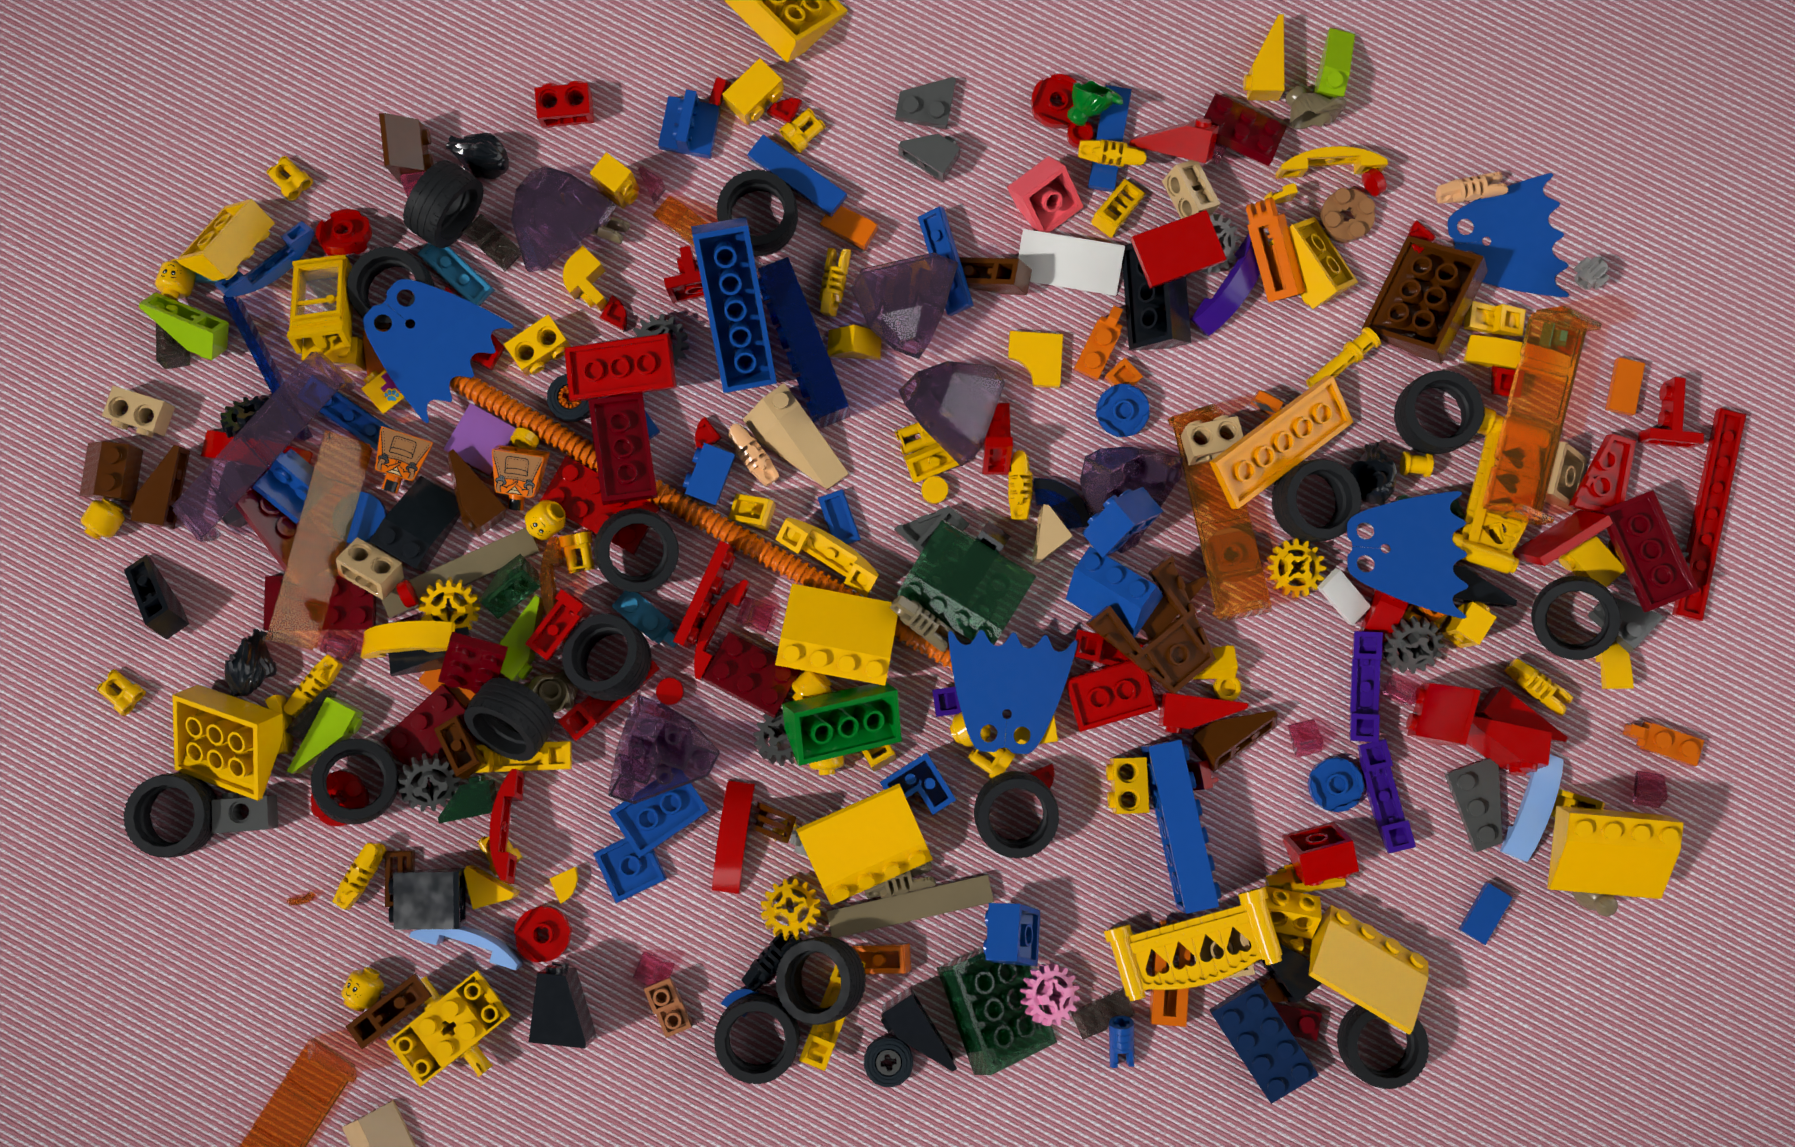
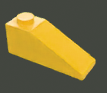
M1278 14L1248 74L1244 75L1243 90L1247 91V100L1279 101L1284 92V14Z

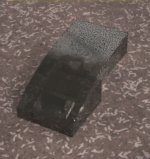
M482 214L463 231L504 272L523 254L512 241Z
M1120 988L1082 1006L1076 1012L1073 1011L1071 1015L1082 1039H1086L1109 1028V1020L1112 1017H1133L1135 1011L1128 996L1125 994L1124 988Z

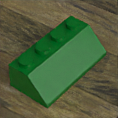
M887 682L885 686L872 683L782 703L785 731L799 766L902 742L898 691Z

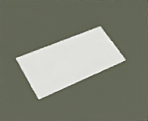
M1023 229L1018 259L1032 269L1030 282L1116 296L1125 246Z

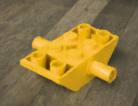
M476 970L445 996L438 994L427 979V976L423 977L420 980L432 995V997L424 1002L426 1006L425 1012L386 1043L419 1087L423 1086L458 1057H464L477 1076H481L493 1064L490 1063L478 1047L479 1041L512 1014L479 970ZM454 1022L456 1027L451 1030L449 1023Z

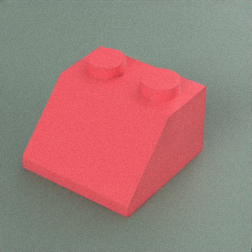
M1050 156L1007 186L1016 207L1035 231L1050 233L1084 207L1065 165Z

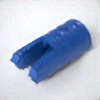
M1114 1016L1109 1020L1111 1068H1118V1054H1126L1127 1065L1134 1067V1021L1130 1017Z

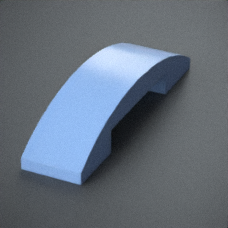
M1550 754L1548 766L1538 769L1537 772L1527 773L1530 776L1514 824L1507 829L1500 852L1528 862L1544 833L1552 813L1561 782L1564 759Z
M462 926L460 929L414 930L409 936L410 938L433 945L443 943L444 938L449 937L492 951L490 963L513 970L519 969L523 964V960L503 941L486 932L467 926Z

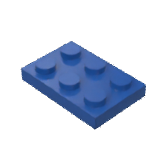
M678 765L616 806L609 813L640 859L708 813L709 809Z

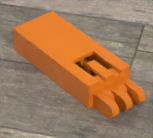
M1272 197L1265 199V203L1261 200L1256 202L1255 205L1253 203L1246 205V212L1250 223L1247 227L1268 303L1306 292L1285 214L1278 215L1276 204ZM1264 228H1268L1269 235L1267 237L1268 239L1273 238L1274 245H1268Z
M1160 919L1159 927L1167 926L1166 920ZM1171 920L1170 924L1177 923V920ZM1178 942L1179 963L1176 968L1182 969L1185 964L1190 966L1191 952ZM1153 950L1152 976L1157 975L1158 971L1161 973L1168 972L1169 966H1166V961ZM1189 988L1176 990L1151 989L1149 1022L1155 1025L1186 1027Z

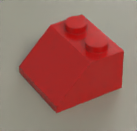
M1335 822L1282 835L1295 873L1305 886H1317L1325 880L1347 878L1351 873L1359 872L1353 840Z

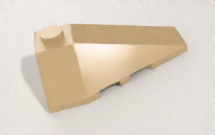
M785 383L763 397L743 418L744 423L758 442L798 468L828 490L849 475Z

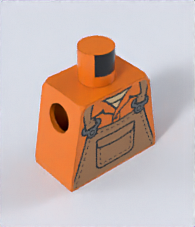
M381 426L375 470L386 473L381 489L398 494L402 479L414 482L433 446V442Z
M500 444L492 449L495 492L509 495L508 509L524 510L525 497L534 498L539 493L550 452Z

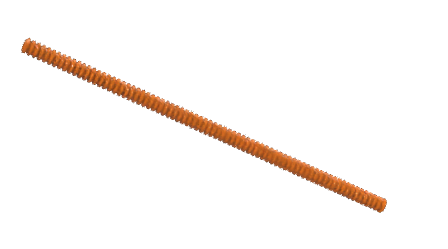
M456 376L451 379L449 388L452 391H459V395H466L468 400L473 399L475 404L480 403L482 408H488V411L491 413L495 411L496 416L502 415V419L505 421L509 419L512 425L516 424L518 428H525L538 436L539 440H546V444H553L555 449L560 448V451L562 453L567 452L569 457L575 456L576 461L582 460V464H589V468H596L598 472L594 443L590 444V440H583L581 435L576 436V433L574 431L569 432L567 427L561 428L560 423L554 424L553 419L547 420L546 415L540 416L537 410L532 411L531 407H525L524 403H518L517 399H511V396L508 394L504 395L503 391H496L494 386L489 387V384L487 382L482 383L480 378L475 379V376L473 378ZM655 480L658 498L647 499L648 501H655V505H662V509H669L671 514L676 513L677 517H683L685 522H692L691 525L694 527L698 525L699 530H706V534H714L713 537L715 539L721 538V541L728 542L731 547L735 546L738 552L742 550L745 556L749 554L751 559H758V563H765V567H772V571L776 572L778 570L780 575H786L788 580L794 579L795 584L801 583L803 586L861 596L859 592L855 593L851 587L849 589L846 588V584H839L838 579L832 580L831 575H823L824 572L822 570L816 571L815 566L809 567V563H802V559H795L794 555H788L786 550H779V546L773 547L772 542L766 543L765 538H757L758 535L756 533L750 534L749 529L743 530V526H736V522H729L727 517L722 518L721 514H715L713 509L707 510L706 505L700 506L699 501L695 500L693 502L690 496L684 497L685 494L683 492L677 493L676 488L670 489V485H663L661 480ZM900 617L897 618L894 637L899 638L898 642H906L905 645L907 647L909 645L913 646L914 651L920 650V654H927V658L936 659V663H943V667L948 666L950 671L953 672L948 641H946L948 644L946 651L942 652L913 631L910 626L904 624Z

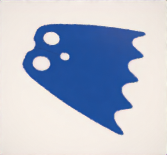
M1552 173L1507 186V194L1484 199L1479 198L1461 207L1449 217L1447 223L1448 233L1454 240L1455 249L1473 251L1477 255L1484 256L1488 272L1483 283L1538 295L1569 297V294L1560 289L1555 282L1556 275L1566 269L1568 264L1555 257L1552 252L1554 243L1564 236L1563 232L1554 229L1548 222L1549 215L1560 205L1558 201L1545 196L1543 193L1544 185L1553 177ZM1461 219H1468L1473 223L1474 229L1471 234L1463 235L1458 231L1457 224ZM1484 237H1489L1491 239V244L1485 246L1482 243V239Z
M401 279L397 280L387 290L386 300L382 304L373 306L365 314L363 326L369 342L390 378L425 423H428L427 405L432 400L451 402L452 396L449 388L451 379L456 376L473 378L474 373L470 364L471 357L476 353H495L496 351L491 340L492 332L500 328L512 329L514 326L492 312L457 295L422 282ZM404 289L412 291L415 296L414 303L407 307L400 305L397 301L398 293ZM383 314L390 317L392 326L388 331L381 332L375 328L374 320L378 315ZM408 319H412L415 322V326L411 329L405 325Z
M1452 491L1403 499L1367 509L1351 517L1347 523V537L1352 542V551L1347 556L1349 573L1365 585L1399 600L1435 612L1465 619L1466 615L1454 605L1453 597L1458 592L1467 589L1468 585L1455 575L1453 566L1457 561L1465 558L1467 553L1453 543L1452 535L1456 530L1465 526L1466 522L1454 515L1450 510L1451 503L1461 496L1462 492ZM1369 523L1374 529V535L1370 539L1359 537L1357 534L1359 524ZM1383 544L1390 546L1391 550L1389 553L1381 551ZM1364 555L1371 557L1375 564L1373 570L1370 572L1361 571L1357 566L1359 557Z
M980 630L971 644L965 645L957 640L952 631H949V650L957 697L965 726L976 749L983 752H995L1000 748H1008L1015 754L1031 753L1042 740L1058 706L1074 659L1077 641H1073L1064 651L1057 652L1053 649L1048 636L1044 635L1034 647L1025 648L1020 643L1016 633L1013 632L1004 644L995 646L988 640L985 632ZM1006 709L1012 712V716L1009 719H1005L1002 715ZM985 725H993L997 729V737L992 742H985L980 736L981 729ZM1019 727H1026L1030 731V740L1025 744H1018L1014 740V732Z

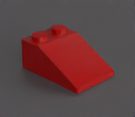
M1436 683L1421 684L1414 694L1413 702L1416 703L1414 711L1410 713L1406 722L1407 736L1435 745H1466L1481 691Z
M1474 716L1467 744L1487 759L1490 758L1499 765V768L1509 770V774L1526 776V773L1537 772L1538 769L1549 765L1552 733Z

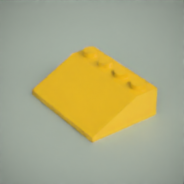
M724 0L787 63L805 53L842 19L848 11L838 0Z
M792 583L775 665L885 686L898 615L890 608L892 602Z
M199 684L173 694L174 770L251 799L261 800L283 739L282 713Z
M900 783L796 829L831 905L933 860Z
M1556 806L1547 888L1550 890L1661 899L1681 850L1684 822L1669 815Z
M1330 905L1322 915V919L1312 938L1309 976L1409 1035L1412 1033L1429 978L1428 961L1422 955L1409 951L1395 939L1387 938L1377 932L1371 925L1363 924L1353 918L1347 911L1338 909L1333 905Z

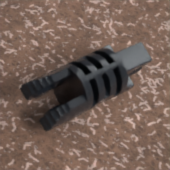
M780 933L769 943L770 946L766 947L759 954V958L753 961L741 981L748 989L755 992L760 986L768 982L774 976V973H777L780 960L787 950L803 940L800 937L799 940H796L795 937H792L793 934L789 935L788 940H784L783 933Z

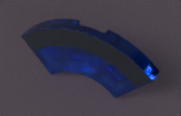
M1033 479L1036 506L1049 505L1061 517L1068 530L1087 528L1089 526L1087 521L1091 518V514L1085 502L1074 490L1055 480Z

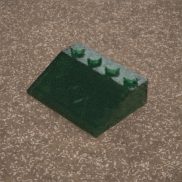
M942 519L901 585L897 595H902L910 601L914 600L919 603L922 608L932 613L935 618L937 617L947 626L971 641L974 640L980 630H983L988 640L995 645L1035 580L1036 575Z
M983 949L937 967L974 1075L995 1074L1057 1043L1052 1026L1032 1021L1033 1015L1025 1013L1029 1006L1021 1004V1000L1026 998V994L1020 992V989L1027 988L1028 984L1023 979L1032 978L1031 967L985 960L986 955ZM1038 1005L1044 1013H1047L1045 1010H1043L1042 1005Z

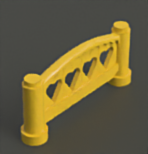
M1483 407V421L1477 433L1486 437L1464 517L1466 524L1461 528L1460 534L1454 532L1452 541L1458 548L1467 553V556L1462 560L1505 574H1513L1518 567L1519 559L1514 557L1512 553L1529 523L1536 501L1539 484V448L1545 449L1551 435L1544 429L1497 415L1495 410ZM1518 448L1522 449L1525 453L1524 458L1521 459L1522 468L1516 469L1502 452ZM1510 473L1516 474L1518 476V483L1514 485L1516 492L1514 494L1507 492L1495 477ZM1503 498L1510 499L1512 507L1508 509L1509 518H1502L1489 502ZM1502 523L1506 528L1505 533L1502 534V544L1495 543L1482 527Z
M1260 887L1239 893L1240 906L1134 935L1130 924L1103 931L1106 942L1111 944L1124 991L1129 1000L1135 1001L1145 998V991L1149 989L1176 990L1210 984L1232 976L1261 959L1265 961L1266 965L1283 961L1281 957L1283 953L1265 900L1269 898L1266 888ZM1233 927L1251 942L1250 950L1242 951L1240 949L1237 954H1231L1228 951L1227 946ZM1205 934L1223 949V957H1212L1207 962L1201 959L1200 952ZM1178 942L1195 955L1197 960L1195 965L1189 966L1185 964L1182 969H1178L1173 965ZM1151 950H1154L1169 964L1168 972L1161 973L1158 971L1155 976H1150L1146 972Z

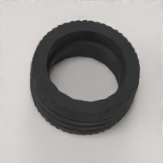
M442 160L433 164L423 173L409 194L403 214L405 226L414 234L438 248L450 246L466 232L475 219L484 194L482 183L471 173L448 160Z
M748 170L734 176L721 190L717 202L718 222L731 220L732 209L737 200L748 193L761 191L769 192L781 201L784 210L781 223L768 234L760 236L750 235L753 255L767 256L785 247L794 235L798 222L797 204L789 186L777 175L764 170Z
M379 247L370 250L354 263L349 272L347 293L355 311L364 318L365 314L372 308L368 299L371 283L378 274L392 267H404L411 271L415 281L435 287L427 268L415 256L396 247ZM414 295L405 307L410 306L414 303ZM378 315L374 320V326L378 329H390L392 321L387 315ZM408 319L405 325L411 329L415 326V322L412 319Z
M1445 370L1426 373L1407 385L1398 397L1394 409L1396 430L1399 432L1402 440L1418 452L1435 455L1454 451L1469 442L1479 430L1484 416L1483 400L1476 386L1459 373ZM1429 388H1437L1448 392L1456 400L1461 410V424L1454 435L1448 438H1439L1429 434L1420 426L1415 415V402L1422 391Z
M1315 459L1299 463L1277 480L1272 492V510L1277 523L1288 535L1302 541L1320 542L1339 537L1347 532L1349 519L1360 513L1359 511L1361 510L1362 498L1356 478L1346 467L1331 460ZM1311 474L1325 479L1331 486L1336 499L1335 512L1330 522L1323 527H1314L1307 523L1300 515L1296 503L1297 490L1301 481Z
M631 508L613 514L603 523L596 535L594 554L601 573L611 584L629 592H646L659 587L672 575L678 562L679 546L673 529L661 516L650 510ZM630 524H644L653 528L659 534L663 543V556L660 563L651 572L642 576H629L621 573L613 565L610 558V544L614 535L621 528Z
M1566 576L1554 580L1540 591L1532 606L1531 621L1538 640L1548 651L1565 659L1584 660L1598 656L1613 644L1621 627V611L1613 594L1600 582L1584 576ZM1570 591H1582L1594 596L1601 603L1604 610V624L1600 633L1592 640L1582 644H1569L1559 640L1551 633L1547 625V612L1551 603L1558 596Z
M597 614L582 620L581 623L579 622L568 635V638H566L562 653L563 669L569 680L587 695L605 701L623 699L636 692L646 680L652 662L650 645L642 632L627 620L612 614ZM622 634L627 640L628 647L624 665L618 673L609 679L598 682L592 681L587 671V661L591 650L597 642L606 636Z
M500 677L488 680L476 693L464 712V721L468 729L483 745L501 756L518 761L532 759L547 741L555 726L554 714L540 696L518 682Z
M348 739L332 745L318 758L311 774V790L316 804L328 817L344 824H363L378 818L391 806L398 791V770L394 759L382 746L365 739ZM349 755H362L371 758L380 766L384 776V785L380 795L373 803L363 808L349 809L340 806L331 799L327 791V776L331 767L338 760Z
M1010 771L996 775L981 788L975 801L974 820L981 838L993 851L1009 858H1027L1041 852L1053 840L1058 828L1059 810L1052 792L1039 778L1021 771ZM1014 788L1026 789L1034 793L1040 800L1043 808V817L1038 828L1029 836L1018 840L1005 839L999 836L992 828L989 820L990 807L994 800L1003 792Z
M161 774L147 779L134 789L124 808L123 820L127 836H129L130 841L138 849L152 856L171 858L190 854L206 845L214 835L212 834L211 800H218L217 796L203 780L187 774ZM169 788H178L185 792L192 801L195 812L193 827L188 835L181 841L174 843L167 842L158 836L153 829L150 817L152 805L157 796Z
M827 936L809 938L792 946L780 960L781 962L776 973V991L782 1006L798 1021L806 1024L822 1025L840 1020L850 1014L863 997L866 987L864 965L856 950L843 940ZM815 952L828 955L837 965L841 976V990L837 1001L828 1008H821L813 1004L806 996L802 986L804 963Z
M761 993L743 996L731 1003L719 1019L714 1036L717 1058L725 1071L739 1081L748 1084L770 1082L781 1076L793 1063L799 1046V1026L796 1018H793L785 1010V1007L782 1006L780 999ZM760 1011L768 1013L780 1022L784 1030L785 1042L783 1050L776 1059L769 1063L755 1065L745 1062L731 1048V1028L736 1020L747 1012Z
M1356 1004L1344 1015L1339 1024L1337 1034L1338 1051L1346 1067L1356 1077L1374 1087L1396 1089L1397 1087L1406 1086L1408 1083L1410 1084L1422 1073L1429 1056V1041L1421 1022L1417 1018L1412 1033L1410 1035L1406 1033L1407 1046L1404 1056L1400 1061L1387 1070L1377 1071L1367 1067L1361 1061L1358 1055L1357 1042L1360 1032L1365 1025L1378 1016Z

